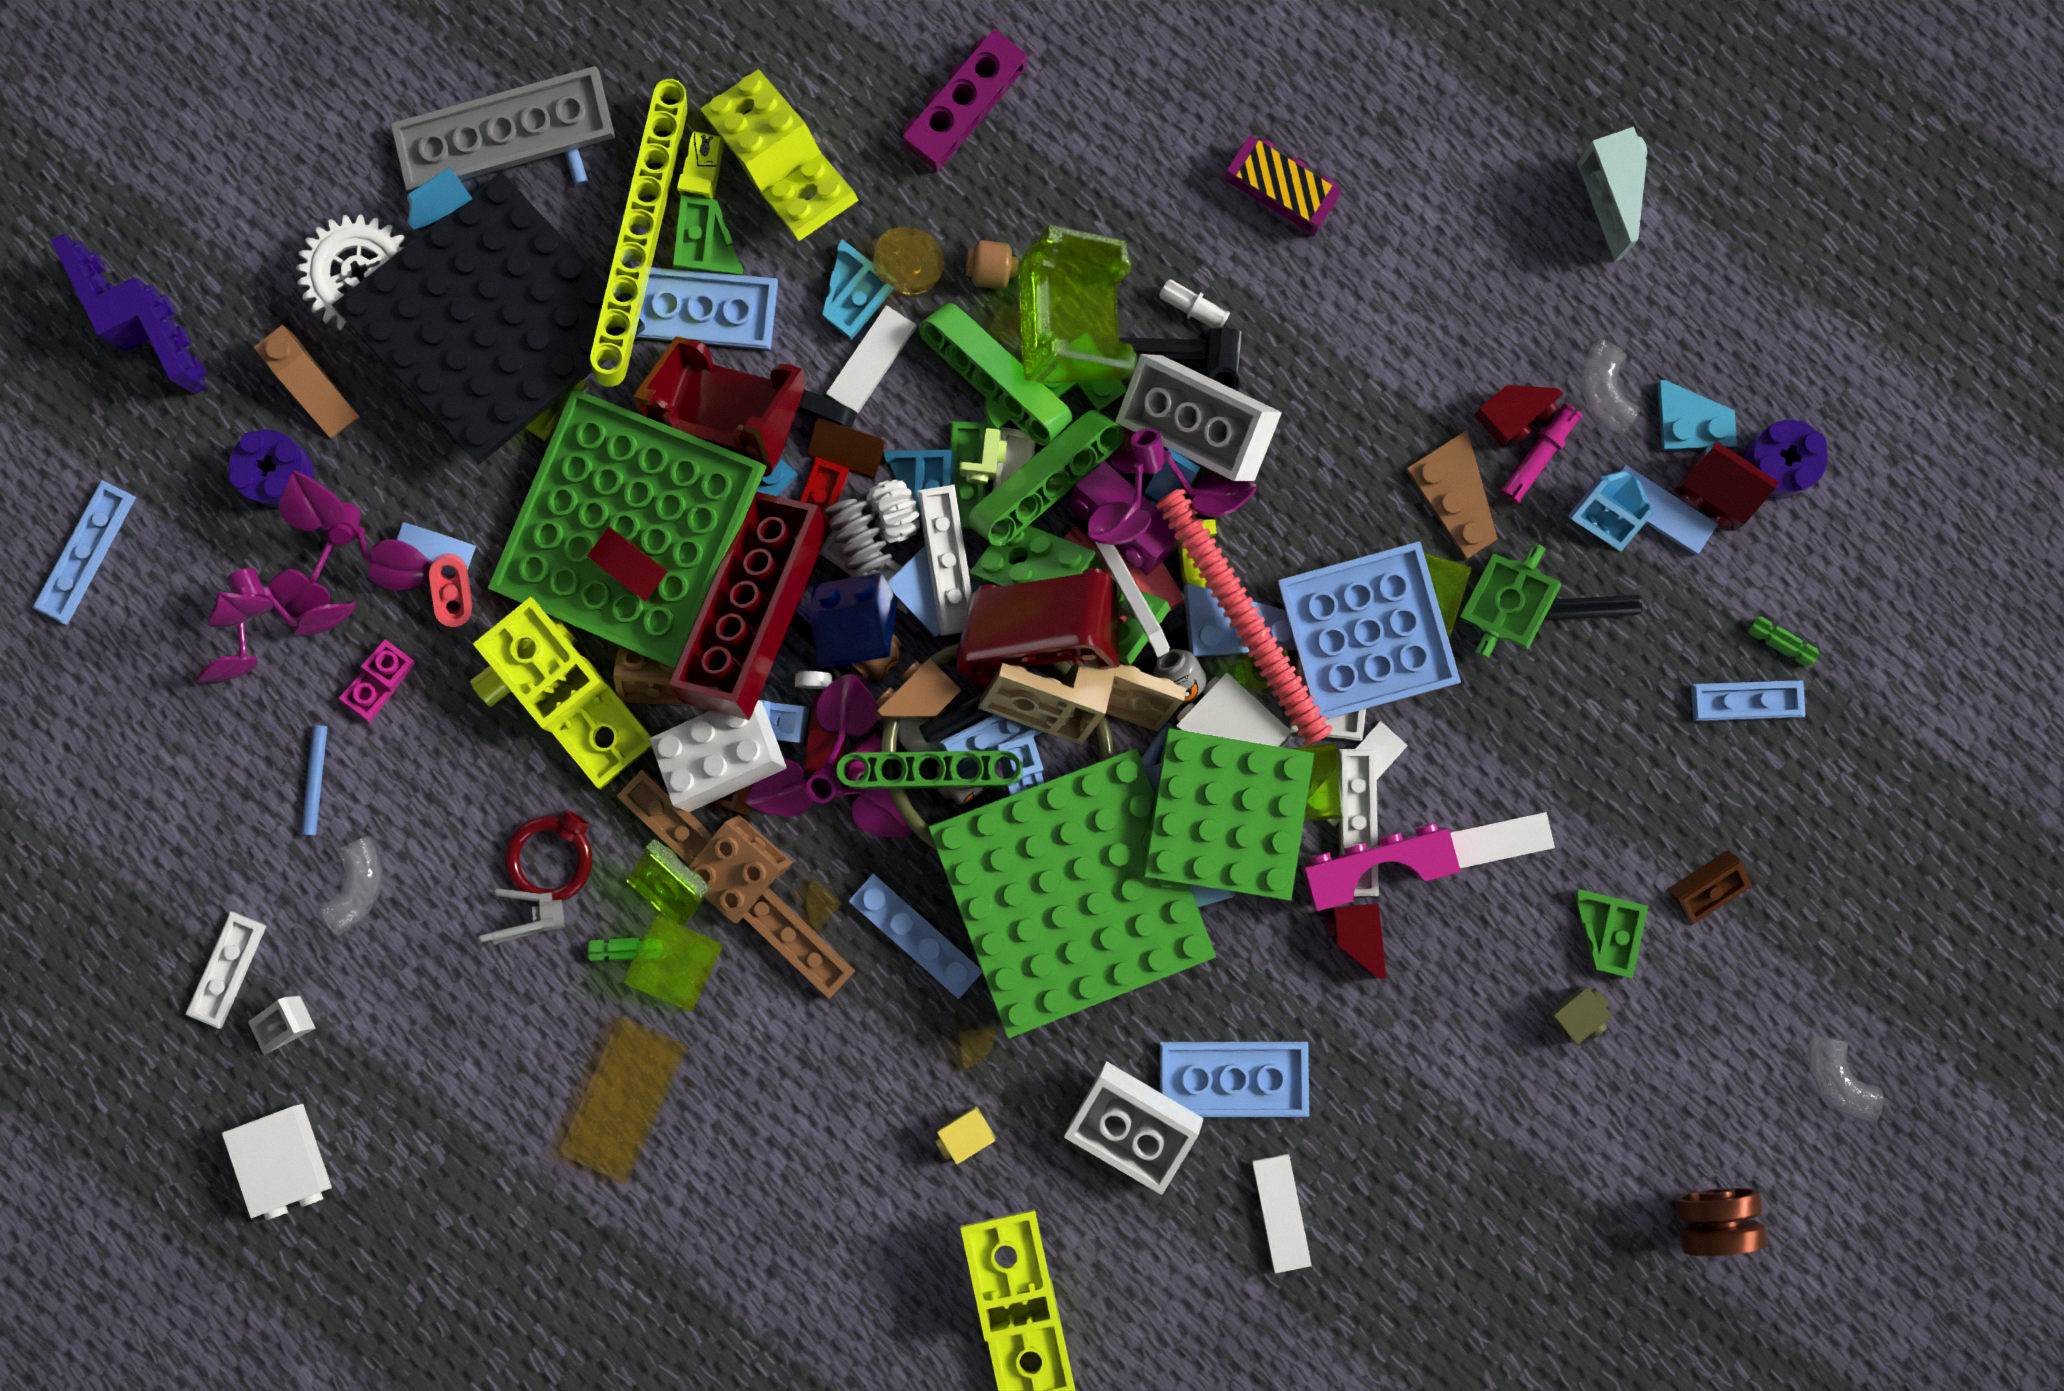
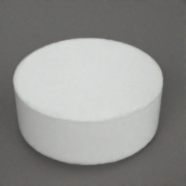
M798 671L795 674V687L826 689L832 682V675L826 672Z

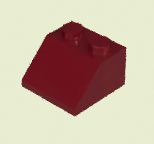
M1716 441L1696 456L1674 491L1681 495L1679 498L1681 501L1695 510L1701 508L1711 514L1710 519L1717 523L1718 527L1724 530H1729L1730 528L1736 530L1747 523L1775 490L1779 482Z

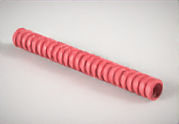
M1177 489L1157 502V510L1162 509L1164 512L1162 518L1164 520L1168 519L1170 522L1168 525L1169 529L1176 531L1174 537L1176 540L1180 538L1182 541L1180 547L1182 549L1186 548L1189 552L1186 555L1187 558L1194 560L1195 563L1192 566L1194 569L1198 568L1200 570V579L1205 578L1207 581L1205 587L1212 589V598L1217 597L1219 601L1217 603L1218 608L1223 607L1225 610L1223 616L1230 618L1231 622L1229 625L1231 628L1235 626L1237 630L1235 633L1236 637L1241 636L1243 639L1241 645L1243 647L1247 646L1249 649L1248 656H1253L1256 660L1253 663L1254 666L1261 668L1262 671L1259 673L1261 677L1266 676L1268 680L1266 682L1267 687L1272 686L1274 689L1272 695L1279 697L1280 701L1278 704L1280 707L1284 705L1286 709L1284 712L1285 716L1290 715L1292 718L1290 724L1292 726L1296 725L1299 729L1296 732L1297 735L1304 737L1305 740L1302 743L1304 746L1313 745L1329 735L1333 729L1332 726L1325 724L1324 721L1327 718L1325 715L1320 716L1318 712L1320 710L1319 705L1314 706L1312 703L1314 697L1312 695L1308 696L1306 693L1308 690L1307 686L1302 687L1300 684L1301 676L1296 677L1294 674L1296 668L1294 666L1290 667L1287 663L1290 660L1289 657H1284L1281 653L1284 649L1282 646L1277 647L1275 643L1277 641L1276 636L1271 637L1269 634L1271 628L1264 626L1263 622L1265 619L1263 616L1259 618L1257 614L1259 611L1258 607L1253 608L1251 605L1253 599L1246 597V588H1241L1238 584L1241 581L1240 578H1235L1232 574L1235 570L1233 567L1228 568L1226 565L1228 559L1226 557L1222 558L1220 555L1222 549L1215 547V538L1210 539L1208 536L1210 530L1203 528L1202 524L1204 521L1202 518L1198 519L1196 516L1198 512L1190 507L1192 503L1190 498L1185 499V490Z

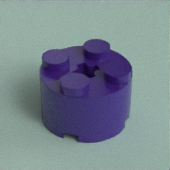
M1797 420L1778 421L1750 440L1745 448L1743 459L1779 482L1768 498L1785 499L1803 492L1820 480L1825 472L1828 461L1827 441L1823 434L1817 432L1813 427Z
M259 430L245 433L234 447L229 460V479L233 486L247 498L268 508L279 509L280 497L293 470L314 479V467L307 451L293 439L274 430ZM276 465V469L274 472L268 471L270 467H275Z

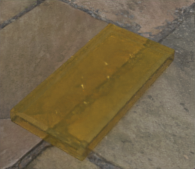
M620 1016L558 1154L625 1184L628 1183L689 1045Z

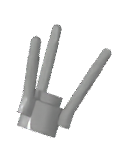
M495 889L494 895L539 902V906H532V923L483 934L478 937V941H491L493 944H498L543 931L565 929L562 899L552 900V892L537 894Z

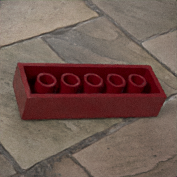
M760 492L755 493L744 522L721 561L670 680L669 686L683 704L750 721L829 529V525L818 505Z

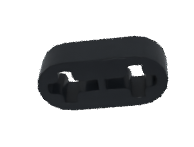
M805 389L797 411L814 418L820 417L852 428L858 414L848 406Z

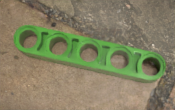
M950 302L944 303L920 323L919 331L923 340L982 395L991 400L1017 427L1037 444H1049L1072 423V414L1065 403L955 304Z
M1091 410L1086 412L978 503L969 515L968 523L970 528L994 546L1007 544L1114 453L1123 441V428L1099 411Z
M1005 750L850 753L843 756L838 762L837 775L842 783L854 789L1014 786L1022 778L1023 766L1017 755ZM1003 759H1010L1016 764V772L1008 779L999 778L995 772L996 765ZM929 760L937 761L941 768L940 774L933 780H925L921 776V767ZM964 760H974L978 764V773L972 779H962L958 774V767ZM890 761H899L903 768L901 776L893 781L887 780L883 773L884 767ZM852 762H862L865 767L863 777L858 781H850L846 774L847 767Z

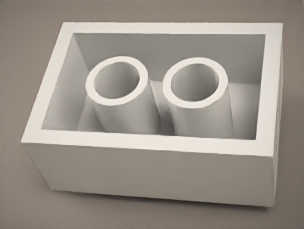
M759 700L750 721L709 711L649 738L672 805L687 812H691L787 769L766 709Z
M1106 1061L1071 1120L1064 1138L1162 1195L1197 1139L1204 1118Z

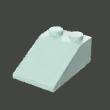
M1634 127L1593 140L1577 162L1614 262L1621 260L1638 241L1647 148L1643 138L1637 136Z

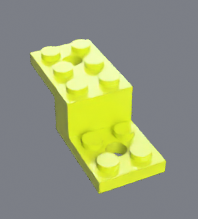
M759 69L745 76L739 83L721 95L714 97L711 102L700 108L708 122L736 155L752 184L798 241L859 201L852 188L823 156L805 122ZM752 109L750 112L743 114L745 111ZM816 194L813 198L805 200L809 195Z
M531 596L473 643L540 727L553 733L598 789L601 790L652 748L649 739L652 737L650 733L617 696L616 692L589 659L577 652ZM525 639L533 640L536 645L535 654L529 659H521L517 653L519 643ZM608 727L614 733L613 743L607 748H600L595 741L596 733L601 728Z
M1035 1209L962 1225L960 1229L984 1340L985 1342L988 1341L998 1391H1076ZM1010 1246L1015 1250L1017 1259L1013 1265L1004 1267L996 1262L995 1252L999 1247ZM1030 1351L1037 1353L1042 1360L1041 1366L1032 1372L1024 1370L1020 1365L1021 1356Z

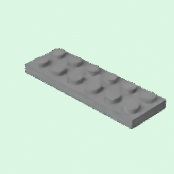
M596 66L391 123L406 191L409 193L448 167L462 181L615 138L600 72Z

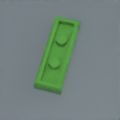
M951 421L950 450L955 452L954 486L962 530H972L968 523L969 515L972 509L985 498V484L969 483L966 481V477H961L959 471L960 462L982 464L987 428L986 422Z

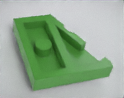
M681 195L673 269L733 275L743 274L742 265L738 261L733 241L723 221V215L717 200Z
M1575 889L1574 895L1593 969L1633 978L1648 906Z

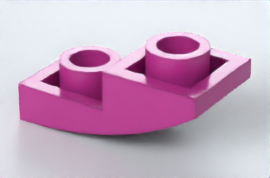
M385 639L361 666L363 671L339 697L340 702L370 724L415 663L414 660Z

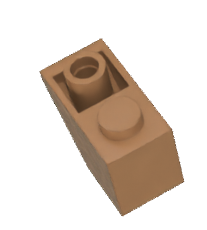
M930 658L923 665L916 661L901 676L906 682L897 691L890 687L875 702L880 708L873 716L877 720H932L961 689Z

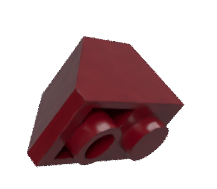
M1506 385L1479 408L1474 416L1502 447L1509 441L1517 445L1532 431L1528 425L1536 417L1543 422L1559 408L1555 402L1563 393L1559 388Z

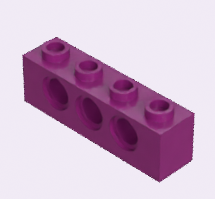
M995 28L987 37L982 35L975 42L971 49L972 55L965 63L959 62L953 68L948 77L950 81L942 90L936 89L926 102L927 108L919 117L913 116L903 129L904 147L937 173L1028 66L1027 54ZM984 67L995 71L988 78L977 75V71ZM960 94H967L972 97V100L965 105L957 104L954 101L955 97ZM936 121H945L949 124V127L942 132L934 131L931 128L932 124Z

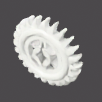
M360 214L357 217L356 223L352 224L349 217L344 215L341 226H338L334 220L329 219L330 231L327 232L321 227H316L315 230L319 240L306 238V244L312 250H301L299 252V256L308 262L296 266L298 272L307 274V276L297 281V285L299 287H310L303 294L302 298L304 301L316 299L311 308L312 313H317L323 309L326 310L323 317L324 323H328L331 319L337 317L338 330H342L346 322L334 310L332 304L344 295L338 290L346 287L350 291L360 283L356 277L352 278V270L358 269L360 273H364L366 278L404 248L399 247L404 241V236L397 235L391 238L392 225H387L380 230L378 229V218H373L369 225H365L364 217ZM357 248V255L350 256L345 261L337 257L347 249ZM361 248L371 251L377 257L369 260L361 256ZM335 261L341 266V273L331 277V265Z

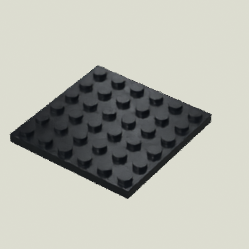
M499 172L470 195L472 200L454 212L442 217L332 304L338 315L477 465L485 461L593 372L590 355L607 288V283L502 172ZM619 296L616 297L617 301L624 302ZM640 318L635 337L645 329V325ZM613 327L608 331V334L618 336L625 329Z

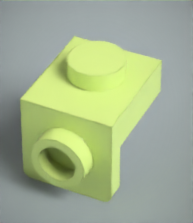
M986 428L982 464L960 462V476L966 477L967 482L987 484L988 480H996L998 463H1005L1007 441H1000L1001 430Z

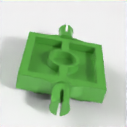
M1531 543L1523 561L1508 560L1493 553L1460 616L1462 621L1479 628L1484 633L1477 650H1475V653L1479 656L1489 659L1498 640L1509 641L1527 650L1529 649L1561 587L1560 581L1542 574L1536 568L1543 553L1546 551L1543 546Z

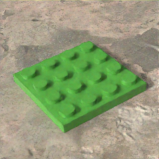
M1167 728L1143 876L1291 901L1314 753Z

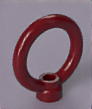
M565 809L561 817L541 816L521 825L510 838L505 853V867L513 886L518 891L537 894L552 892V900L562 899V901H565L577 894L586 884L592 869V850L588 839L584 835L590 824L574 812ZM541 831H556L564 839L572 842L577 851L578 864L573 877L566 884L558 888L544 889L533 885L524 876L520 866V853L524 843L532 835Z

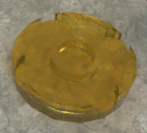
M898 227L888 230L879 238L872 255L873 268L878 278L885 285L888 283L895 287V291L902 294L916 295L929 291L940 279L945 266L944 253L939 243L927 232L914 227Z

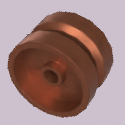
M1720 1188L1687 1193L1675 1198L1677 1218L1686 1223L1693 1224L1687 1226L1680 1233L1683 1253L1693 1256H1724L1753 1252L1767 1247L1768 1240L1765 1225L1756 1220H1749L1759 1215L1763 1210L1759 1190L1750 1188Z

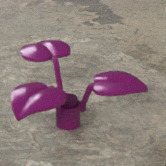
M1125 427L1123 430V441L1120 447L1110 455V461L1113 469L1120 473L1130 474L1135 472L1134 502L1131 506L1125 502H1112L1098 508L1089 519L1088 538L1093 542L1116 545L1127 543L1140 537L1148 529L1151 522L1150 513L1139 509L1141 506L1142 472L1146 474L1157 473L1163 468L1164 463L1168 464L1188 495L1194 497L1192 500L1194 510L1205 516L1217 517L1234 512L1254 495L1257 486L1250 481H1233L1223 475H1212L1200 479L1197 483V488H1193L1173 461L1171 452L1167 451L1168 448L1162 445L1159 431L1147 428L1134 432Z
M296 470L292 471L280 497L279 511L281 516L290 525L301 530L312 531L321 526L323 530L327 531L328 540L309 578L298 570L288 569L278 573L269 584L272 595L291 617L298 618L302 613L314 607L330 604L328 590L321 584L315 583V581L318 579L334 543L346 545L357 538L364 561L371 564L368 571L369 578L383 588L406 590L420 585L429 578L432 561L425 557L418 549L405 542L393 539L384 540L375 544L369 554L364 538L365 529L359 527L361 519L360 510L353 504L341 503L331 491L312 478Z
M245 568L231 573L227 577V582L232 593L218 592L215 605L209 613L207 621L210 627L215 628L237 625L239 651L235 656H224L208 664L198 674L196 681L197 683L227 681L252 671L257 666L258 660L256 656H246L244 621L265 614L272 606L289 626L294 627V635L308 636L330 630L344 621L355 609V599L350 604L340 603L317 606L302 613L298 618H294L274 598L269 587H262L256 569Z
M853 674L842 675L826 687L817 704V718L820 726L828 731H839L837 740L824 766L820 767L810 779L804 780L802 767L792 760L783 758L787 769L753 783L745 803L770 815L793 817L806 812L813 804V801L827 803L835 795L842 798L844 795L860 794L854 800L851 811L855 824L862 831H870L877 837L908 838L912 831L899 814L888 789L865 790L841 787L842 782L838 778L837 769L833 767V764L845 739L846 732L852 736H861L867 733L877 720L873 715L878 710L873 695L857 676Z

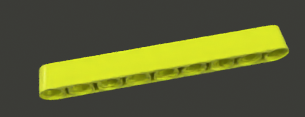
M674 79L660 81L653 92L591 350L590 362L594 377L597 382L606 387L619 385L627 373L687 116L686 90L679 81ZM668 99H675L678 101L676 104L667 105L663 103ZM660 131H668L671 133L669 136L659 137L655 135ZM653 163H660L664 165L662 168L657 170H652L648 168V166ZM646 195L656 197L651 202L640 201V198ZM636 228H645L648 230V232L643 235H635L632 233V231ZM631 260L641 263L633 269L624 266L626 262ZM623 293L633 296L627 302L616 300V297ZM613 327L625 329L618 336L608 334V331ZM606 360L617 362V365L610 370H604L599 367Z

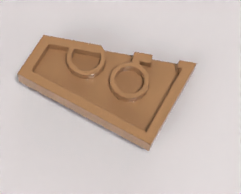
M1468 430L1406 469V472L1465 560L1498 539Z

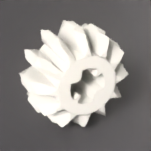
M887 480L870 488L866 498L870 503L867 510L870 514L875 515L871 522H873L874 527L880 528L881 531L878 533L880 538L885 542L893 543L907 540L910 536L916 535L917 529L920 527L918 519L920 513L916 508V501L912 497V492L909 488L907 489L906 484L902 480Z

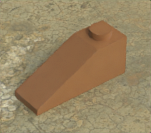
M281 325L254 346V349L277 378L331 439L360 417L297 336L285 326Z

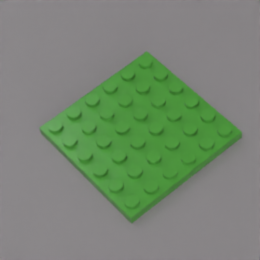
M573 388L488 589L520 603H523L531 596L546 614L676 669L721 561L744 522L767 466ZM608 526L638 546L639 550L668 570V573L646 602L587 557Z
M1137 748L928 827L1008 1039L1216 958L1189 884L1143 876L1155 794Z

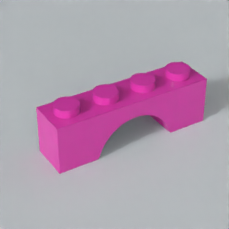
M1430 823L1416 827L1415 835L1402 838L1401 832L1380 837L1381 844L1366 847V843L1361 842L1344 847L1345 854L1331 857L1330 852L1308 857L1309 864L1300 867L1312 909L1320 911L1353 902L1355 888L1360 877L1369 868L1382 862L1393 861L1402 863L1419 880L1424 882L1461 872L1449 828H1438L1437 823Z

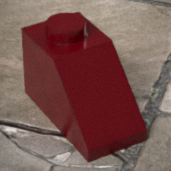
M1379 904L1330 908L1331 915L1325 916L1327 938H1334V945L1374 978H1387Z

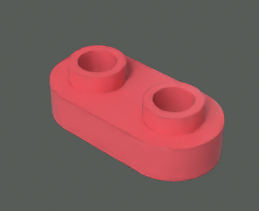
M441 554L432 561L429 570L434 613L438 621L443 625L458 627L469 620L472 612L467 566L463 559L455 554ZM451 566L455 569V574L446 575L443 573L442 568ZM449 601H457L461 607L454 611L447 606V603Z

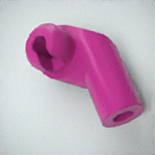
M874 733L852 749L849 754L880 752L882 741ZM860 761L852 762L847 768V775L850 781L860 780L865 773L864 764Z

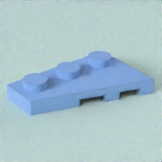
M1188 583L1183 585L1189 651L1195 657L1247 654L1249 652L1248 647L1241 645L1243 639L1241 636L1236 637L1235 633L1237 630L1235 626L1233 628L1230 627V618L1223 616L1225 612L1223 607L1218 608L1217 603L1219 601L1217 597L1212 598L1211 596L1213 591ZM1252 601L1251 605L1253 608L1258 607L1259 609L1257 612L1259 618L1263 616L1265 619L1263 622L1264 626L1271 628L1269 632L1271 637L1276 636L1277 641L1275 643L1277 647L1282 646L1284 649L1282 652L1296 651L1286 611Z

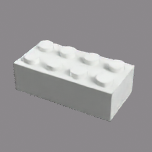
M1141 354L1115 422L1134 432L1147 428L1159 431L1164 447L1233 481H1255L1282 412L1162 355Z

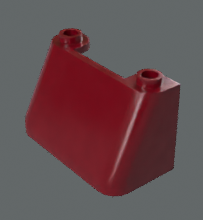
M676 336L636 391L633 398L640 415L760 462L767 466L763 477H767L772 474L780 461L806 382L802 368L791 364L775 365L770 373V379L714 365L705 344L698 340Z
M1090 568L1082 571V574L1000 587L996 585H983L978 588V591L973 592L970 597L957 650V669L979 687L990 684L1002 663L1028 667L1071 660L1076 666L1085 665L1084 660H1097L1101 670L1119 667L1117 582L1111 576L1104 574L1102 569Z

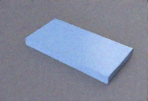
M651 267L639 317L644 323L645 329L635 338L672 342L678 336L690 340H698L705 345L771 351L778 279Z
M1160 1042V1093L1201 1117H1309L1308 1042Z

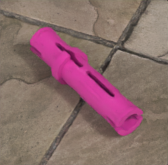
M1567 403L1562 404L1547 428H1541L1538 433L1539 439L1504 487L1499 490L1500 493L1504 496L1508 494L1511 501L1516 504L1520 503L1524 494L1557 450H1562L1565 446V438L1578 420L1583 417L1580 411L1577 410L1573 413L1575 407Z

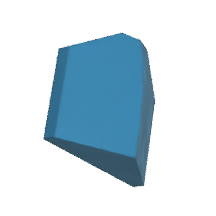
M450 167L408 194L407 200L410 204L408 223L414 230L427 226L472 200L468 190Z
M1624 470L1599 477L1568 516L1619 551H1622L1652 516L1653 511L1647 501L1641 481Z

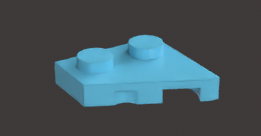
M842 239L838 245L837 260L834 271H832L829 284L830 290L822 315L825 320L852 340L897 285L896 281Z
M1660 380L1658 382L1662 451L1706 449L1716 441L1726 448L1737 447L1735 410L1669 381Z

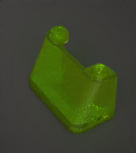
M1048 225L1025 252L1019 269L1022 356L1025 380L1036 383L1123 380L1133 373L1137 364V355L1133 351L1131 344L1119 343L1116 286L1123 278L1128 276L1131 269V258L1128 256L1127 241Z

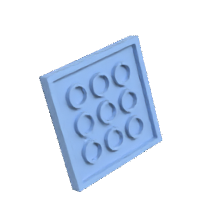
M1420 541L1277 581L1309 696L1312 695L1314 697L1312 703L1314 706L1319 705L1320 710L1318 712L1320 716L1325 715L1326 720L1461 683Z

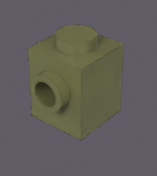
M1580 986L1547 1013L1567 1040L1577 1045L1585 1038L1592 1040L1599 1036L1607 1028L1605 1022L1612 1017L1606 1009L1609 1003L1596 988L1590 990L1588 987Z

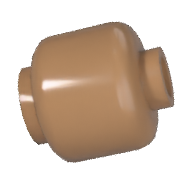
M979 240L974 248H968L965 276L971 277V282L974 286L1004 289L1008 285L1009 278L1016 279L1019 257L1012 256L1011 246L1007 243Z

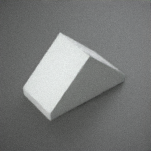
M300 996L281 998L248 1022L264 1055L316 1029Z

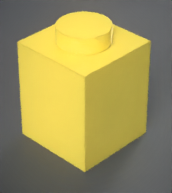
M976 1106L940 1128L937 1132L940 1139L936 1140V1144L946 1160L953 1158L957 1165L993 1143L996 1137Z

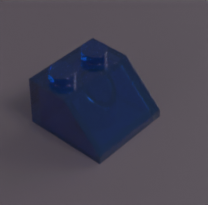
M882 573L814 584L809 616L818 663L821 668L890 656L898 600Z

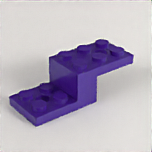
M64 233L51 239L98 336L124 352L150 340L170 380L194 395L207 389L203 377L207 376V372L196 356L192 358L187 346L191 345V340L181 325L176 326L171 316L176 313V310L166 294L160 295L153 285L147 286L136 277L114 287L112 283H106L102 275L106 271L105 264L95 251L91 253L81 241L75 242Z

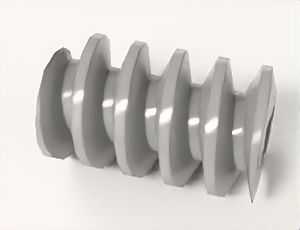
M844 500L828 507L823 512L825 516L833 517L828 523L830 529L839 530L834 536L836 543H845L839 551L842 556L850 557L845 563L848 570H856L851 575V580L862 579L878 572L892 558L891 554L880 555L878 552L886 545L885 541L873 540V537L881 531L880 528H868L867 524L875 518L874 514L863 515L862 513L870 505L868 500Z

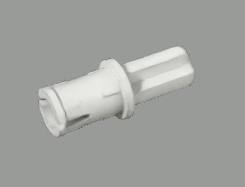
M1170 279L1165 283L1159 295L1164 301L1187 313L1186 318L1190 319L1192 316L1211 328H1222L1230 314L1229 311H1225L1202 297L1203 293L1200 292L1197 295Z

